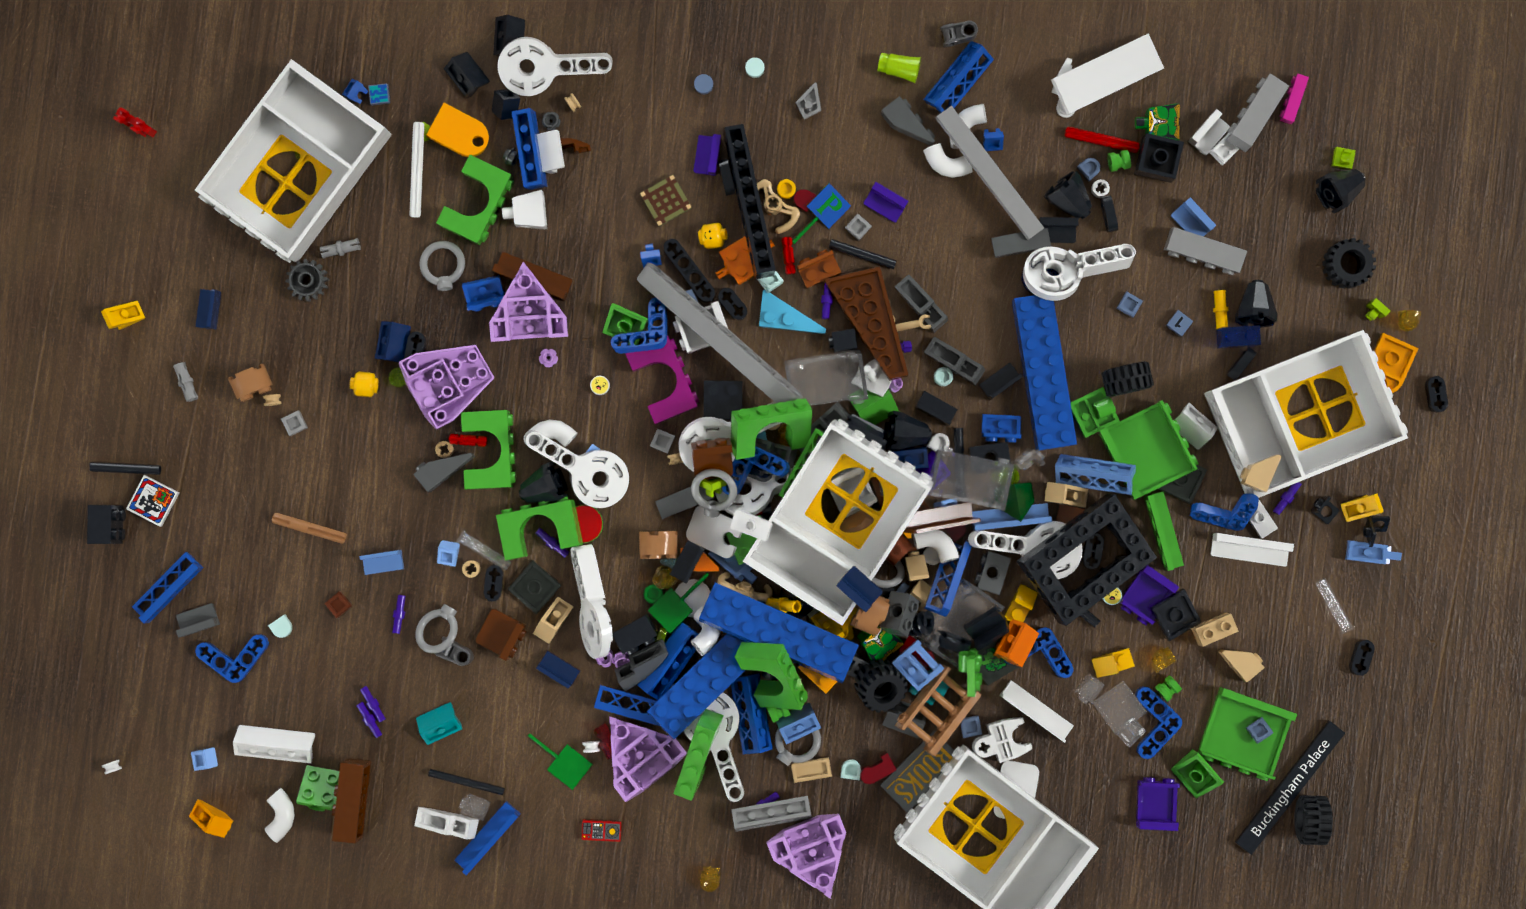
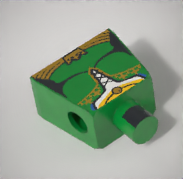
M1180 104L1151 107L1147 109L1145 117H1135V129H1145V134L1148 133L1179 140Z
M879 625L877 628L880 629V632L877 636L864 631L857 635L870 661L874 660L875 662L878 659L884 661L904 644L898 636L888 634Z

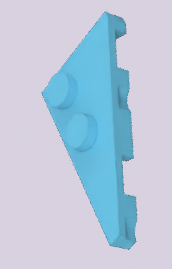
M763 290L759 327L818 334L826 333V328L770 292L767 293L766 290Z

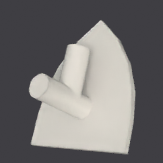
M873 359L861 368L851 383L883 397L891 381L888 380L877 361Z

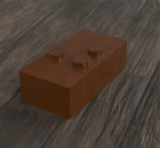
M348 758L340 763L339 781L334 789V796L337 799L336 804L332 808V816H335L332 841L357 843L363 838L371 769L370 760Z

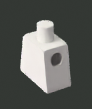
M542 190L513 197V207L502 208L503 219L514 218L516 227L547 229L545 197Z

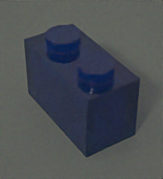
M1260 326L1222 327L1216 330L1217 349L1256 347L1261 345Z

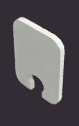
M699 505L694 510L686 536L689 541L719 556L731 558L737 547L727 545L724 541V536L726 533L731 532L733 536L740 538L742 532L730 528L732 518L719 513L718 517H707L704 515V508Z
M1010 760L1003 762L1000 772L1035 798L1039 769L1035 765ZM994 806L995 815L1005 819L1000 808Z

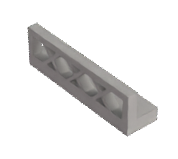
M808 796L731 809L736 832L812 818Z

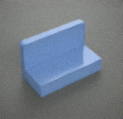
M1191 197L1171 214V217L1183 230L1200 236H1205L1216 226Z
M402 550L359 556L360 560H363L365 575L404 569Z
M810 703L803 705L802 710L790 711V716L781 717L776 722L786 744L821 729Z

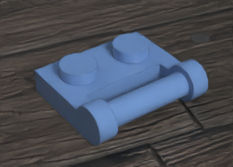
M918 639L892 661V664L917 691L921 690L944 669L921 646L922 643ZM914 651L933 669L930 673L912 655Z

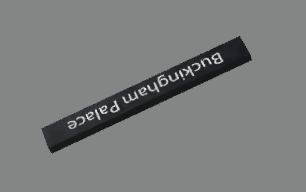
M1327 721L1239 835L1235 843L1252 855L1344 736V731L1331 721Z

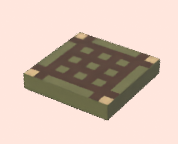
M674 175L640 193L659 227L692 209Z

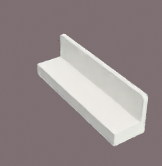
M1213 533L1210 555L1287 566L1288 553L1293 552L1294 544Z
M1010 680L999 696L1065 743V738L1074 725Z
M239 725L233 740L234 754L311 763L315 733Z

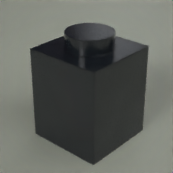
M855 329L832 332L831 337H828L829 348H833L834 353L857 349Z

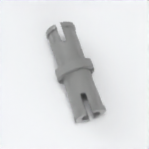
M355 238L344 242L336 241V244L320 246V251L324 252L321 253L322 258L338 254L343 256L347 252L361 250L360 245H354L360 243L359 239Z
M181 362L174 365L173 367L179 380L178 385L183 390L186 402L198 399L193 385L194 381L188 373L186 363Z

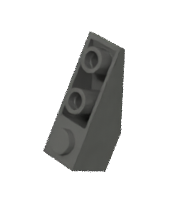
M899 96L881 110L882 117L892 129L929 146L934 144V134L929 128L925 129L922 125L921 117L917 113L913 114L910 110L911 105L905 98L902 100Z

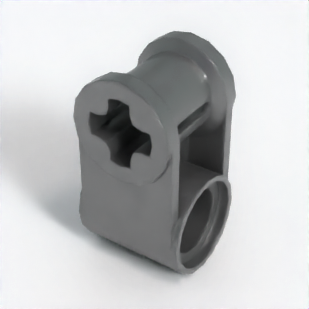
M965 21L941 26L940 31L943 32L945 41L943 46L952 47L973 41L978 32L977 24L973 21ZM972 28L974 33L967 35L964 33V29Z
M453 641L444 651L435 653L436 656L460 666L468 665L474 659L472 650L458 644L456 641ZM462 651L468 655L466 662L460 660L459 656Z

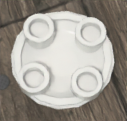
M691 579L687 584L682 582L675 592L682 597L698 580ZM703 582L684 599L686 604L693 610L688 617H694L696 611L700 607L705 606L711 591Z

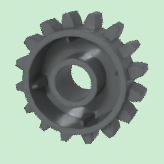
M304 259V263L297 261L295 267L290 266L292 270L286 273L289 279L285 280V282L290 284L287 289L293 291L292 296H298V299L301 301L306 298V301L311 302V297L318 300V294L324 295L322 289H328L325 282H328L329 278L324 277L328 272L326 270L321 271L323 268L321 264L316 266V261L312 260L309 263V260ZM310 276L311 282L304 285V278Z

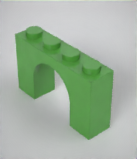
M469 155L461 172L487 187L489 192L488 205L484 211L475 216H465L444 206L436 224L473 243L481 245L482 242L487 240L489 226L494 225L497 219L496 212L498 208L503 207L506 200L504 196L507 191L511 190L514 181L510 173Z
M796 399L732 411L730 441L735 459L755 457V441L758 433L765 426L775 422L786 423L785 439L791 450L806 447L811 437L812 408L807 399Z
M508 410L461 412L462 432H491L498 438L501 444L500 458L493 466L486 469L464 470V488L470 490L513 487V483H516V473L512 472V464H515V453L511 452V445H514V434L510 430V426H513V414H510Z
M565 497L550 504V501L539 502L538 507L532 508L531 504L520 506L518 511H513V508L501 510L502 514L496 515L505 560L528 556L524 539V528L527 522L536 515H544L554 522L561 549L583 545L575 501L568 500V497Z
M741 642L735 655L741 670L767 672L779 680H760L754 693L759 706L802 710L804 703L807 701L808 694L784 644Z
M705 709L697 723L673 794L692 801L702 781L706 769L704 765L724 715Z

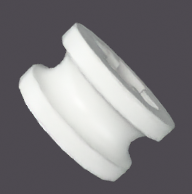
M1102 179L1097 180L1091 186V192L1097 198L1104 197L1110 189L1108 182ZM1097 184H1101L1100 186L1103 185L1105 187L1102 194L1100 193V191H1096V188L1098 187Z
M600 741L583 742L585 746L583 752H599L600 748H598Z
M116 760L102 765V768L106 769L104 773L108 774L122 769L118 765L120 761Z

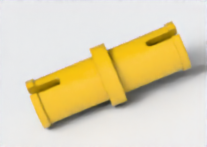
M1226 290L1213 291L1215 304L1213 312L1216 318V329L1229 328L1227 320L1229 307H1226Z
M771 597L766 601V605L784 613H798L801 610V603L798 600H789L786 597L779 599Z

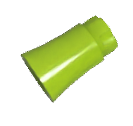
M881 53L877 71L916 83L921 57Z

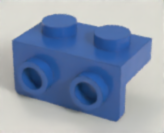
M500 275L462 283L468 311H480L487 306L498 307L505 295Z
M982 414L981 437L986 438V441L997 442V438H1003L1005 442L1016 443V439H1021V416Z

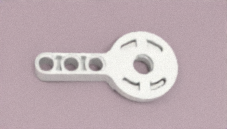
M521 37L509 42L502 50L498 60V73L501 81L510 91L522 96H533L546 90L558 75L608 73L611 70L613 60L607 53L555 54L542 41L532 37ZM524 59L531 60L534 63V70L530 73L522 71L520 62ZM601 59H606L609 62V65L607 67H601L598 61ZM567 60L571 67L565 69L561 66L560 62ZM581 60H587L590 63V66L588 68H583L580 66L579 62Z
M1129 244L1078 254L1074 253L1071 249L1066 251L1058 247L1039 248L1027 258L1023 268V279L1027 288L1036 296L1051 301L1063 300L1070 297L1077 290L1083 277L1129 268L1136 250ZM1054 269L1059 275H1049L1046 270Z
M702 417L692 421L684 428L679 438V452L682 461L691 471L694 472L691 443L706 439L731 438V422H726L721 418ZM782 422L771 423L765 426L763 429H761L759 433L767 429H770ZM731 453V455H732V462H733L734 459H735V457H734L733 453Z
M529 430L525 433L524 442L529 448L569 471L573 492L586 505L594 508L609 507L617 503L626 493L629 484V473L625 463L614 453L606 450H593L577 455L535 430ZM535 434L538 436V442L532 445L529 443V437ZM553 444L555 447L554 452L546 454V446ZM565 454H570L571 461L563 464L562 457ZM602 471L606 475V481L604 484L597 486L593 483L592 478L596 472Z
M737 466V468H736V473H737L738 475H740V474H742V473H740V471L738 470V466ZM790 468L788 474L783 477L773 474L772 478L767 482L747 477L744 484L749 485L751 491L746 495L738 494L734 501L735 504H732L725 511L733 516L736 509L753 515L760 513L772 502L773 496L781 492L793 469ZM766 470L760 471L762 476L764 473L768 474ZM734 476L732 477L733 479H736V480H738V481H739V479H740V478H737V477H734ZM780 478L786 479L784 483L777 482ZM723 490L721 494L715 493L718 503L725 501L729 496Z
M1057 521L1041 523L1023 537L977 530L969 534L968 541L975 548L1016 553L1024 556L1066 523ZM978 535H981L983 538L981 544L977 543ZM997 537H999L1001 540V543L998 547L995 545V540ZM1015 540H1017L1019 543L1018 548L1016 550L1013 547V543ZM1082 544L1050 567L1057 579L1067 577L1078 567L1082 557Z
M592 544L574 546L571 548V559L581 599L579 622L583 644L587 653L593 659L606 657L613 641L612 625H609V622H611L606 608L603 607L606 601L603 600L605 595L594 547Z
M722 693L718 696L720 697L717 698L718 701L715 699L706 708L724 715L710 750L727 798L730 801L737 802L743 798L744 788L729 743L739 726V712L734 701L728 695ZM704 711L684 730V733L690 740H692L697 723ZM720 750L727 751L728 759L726 761L718 759V752ZM727 768L734 771V778L731 780L724 777V771ZM737 787L740 789L741 794L738 798H733L730 795L731 788Z

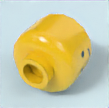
M711 223L702 226L701 230L698 231V238L700 244L706 249L722 247L725 240L728 239L726 228H723L720 223Z
M359 371L355 374L354 378L351 377L350 389H353L355 396L372 397L378 391L379 379L375 377L374 373Z

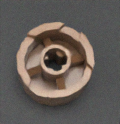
M264 364L259 365L260 369L251 367L235 374V379L232 376L227 378L237 400L240 399L241 402H245L254 398L253 394L257 392L262 395L272 390L271 386L273 383Z
M677 531L639 532L640 559L678 558Z
M879 596L867 612H864L856 604L855 608H858L856 615L852 616L850 625L877 636L880 632V629L877 627L881 625L882 621H885L890 600Z

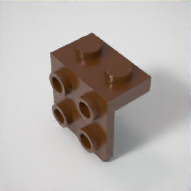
M717 438L708 441L699 440L691 443L694 476L706 469H719L730 476L733 475L731 455L733 451L730 438ZM711 476V477H707V478H705V479H712V478H719V477Z
M492 609L476 638V643L500 655L499 658L505 661L509 660V658L513 659L518 650L516 648L518 641H522L527 631H525L527 625L497 609Z

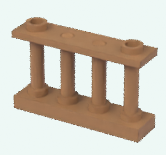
M942 665L944 667L943 671L926 684L908 709L899 715L898 722L895 724L899 729L905 730L908 727L925 741L923 749L933 756L937 755L981 697L978 691L975 697H967V690H964L947 675L951 668ZM942 681L960 695V700L956 705H952L936 691V688ZM930 696L949 711V715L945 720H940L924 706ZM918 712L937 726V731L933 736L928 735L912 721Z

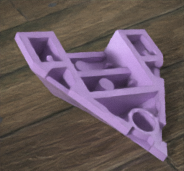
M523 262L489 322L491 342L542 337H568L567 317Z
M609 716L614 775L613 784L623 800L627 802L645 791L674 768L687 752L676 738L673 740L668 735Z
M839 814L815 816L781 830L766 842L773 861L779 865L781 864L791 873L812 887L817 888L831 899L832 887L836 878L841 849L846 835V830Z

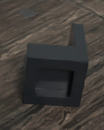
M509 89L495 90L492 112L500 120L513 119L512 111L519 110L520 97Z

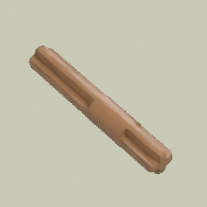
M275 513L272 517V523L341 544L345 543L347 538L346 533L280 513Z

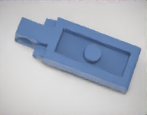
M1348 540L1345 559L1390 564V559L1401 561L1402 553L1391 552V547L1388 545L1374 544L1373 547H1369V544L1366 542Z
M711 551L708 553L711 559L741 582L745 579L752 585L757 579L750 572L752 567L746 563L738 565L734 555L731 558H724Z

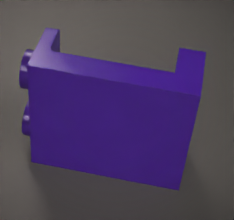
M1147 565L1138 572L1119 602L1122 605L1121 609L1128 614L1133 612L1138 616L1137 620L1145 626L1147 623L1153 625L1155 623V616L1150 607L1172 595V593H1176L1179 586Z
M1143 777V780H1138L1136 827L1145 830L1178 831L1179 823L1176 822L1177 788H1180V784L1174 782L1172 778H1163V781H1155V778Z

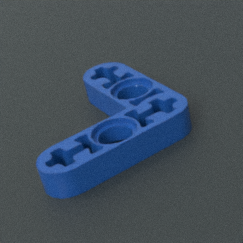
M656 297L651 299L648 304V331L615 335L611 339L613 350L618 354L657 350L665 347L667 344V307ZM660 304L658 307L659 313H657L655 308ZM654 321H663L660 326H653ZM636 339H644L642 344H634Z
M755 446V457L744 458V460L748 461L747 463L741 461V459H734L732 462L733 475L731 477L740 478L739 481L733 479L737 486L738 495L753 464L779 477L788 474L790 465L786 460ZM763 455L768 456V462L765 465L760 463V458ZM773 463H776L778 465H781L783 469L779 470L778 468L772 465ZM742 464L744 466V471L742 474L738 475L736 473V468L738 465ZM728 485L722 487L723 492L729 495Z
M1243 494L1232 511L1204 503H1194L1191 505L1190 516L1195 520L1227 529L1243 530L1258 509L1259 498L1254 494Z
M1049 628L1037 629L1036 631L1039 633L1037 639L1042 636L1041 632L1048 634L1046 636L1047 641L1045 639L1038 642L1035 641L1028 657L1041 649L1058 677H1070L1073 673V666L1054 633ZM1053 647L1057 648L1059 652L1056 658H1052L1049 654L1050 649ZM1061 658H1063V661H1060V663L1062 664V666H1067L1068 669H1066V674L1061 673V665L1059 663L1055 664L1054 662L1059 661Z
M262 634L253 636L235 660L209 642L200 643L196 647L195 653L200 660L228 681L237 683L242 681L267 649L269 641ZM255 640H263L261 642L263 647H257L255 652L249 650V647L253 649L257 645ZM208 647L207 651L210 654H215V652L217 654L214 657H211L209 654L202 655L203 650L201 648ZM245 653H249L252 656L250 664L243 662V655ZM218 657L225 659V666L223 668H219L216 665ZM240 665L246 668V670L242 668L238 672L240 677L233 678L232 670H238Z
M1143 686L1137 689L1135 693L1136 699L1159 723L1138 744L1137 753L1144 759H1151L1181 728L1182 719L1152 689ZM1142 691H1148V697L1152 700L1155 697L1156 700H1154L1150 704V702L1146 699L1141 700L1142 694L1140 693ZM1158 703H1161L1164 707V711L1161 714L1154 712V706ZM1176 718L1175 722L1177 725H1171L1168 728V730L1171 731L1170 733H1168L1167 730L1161 727L1163 724L1165 727H1167L1170 724L1169 719ZM1157 731L1164 732L1165 737L1162 741L1155 740L1154 735ZM1149 739H1151L1152 742H1154L1155 744H1157V747H1156V748H1155L1154 745H1152V746L1149 748V751H1150L1149 754H1147V753L1142 754L1143 751H1144V750L1142 749V747H1143V746L1148 747V746L1151 744V743L1148 741Z

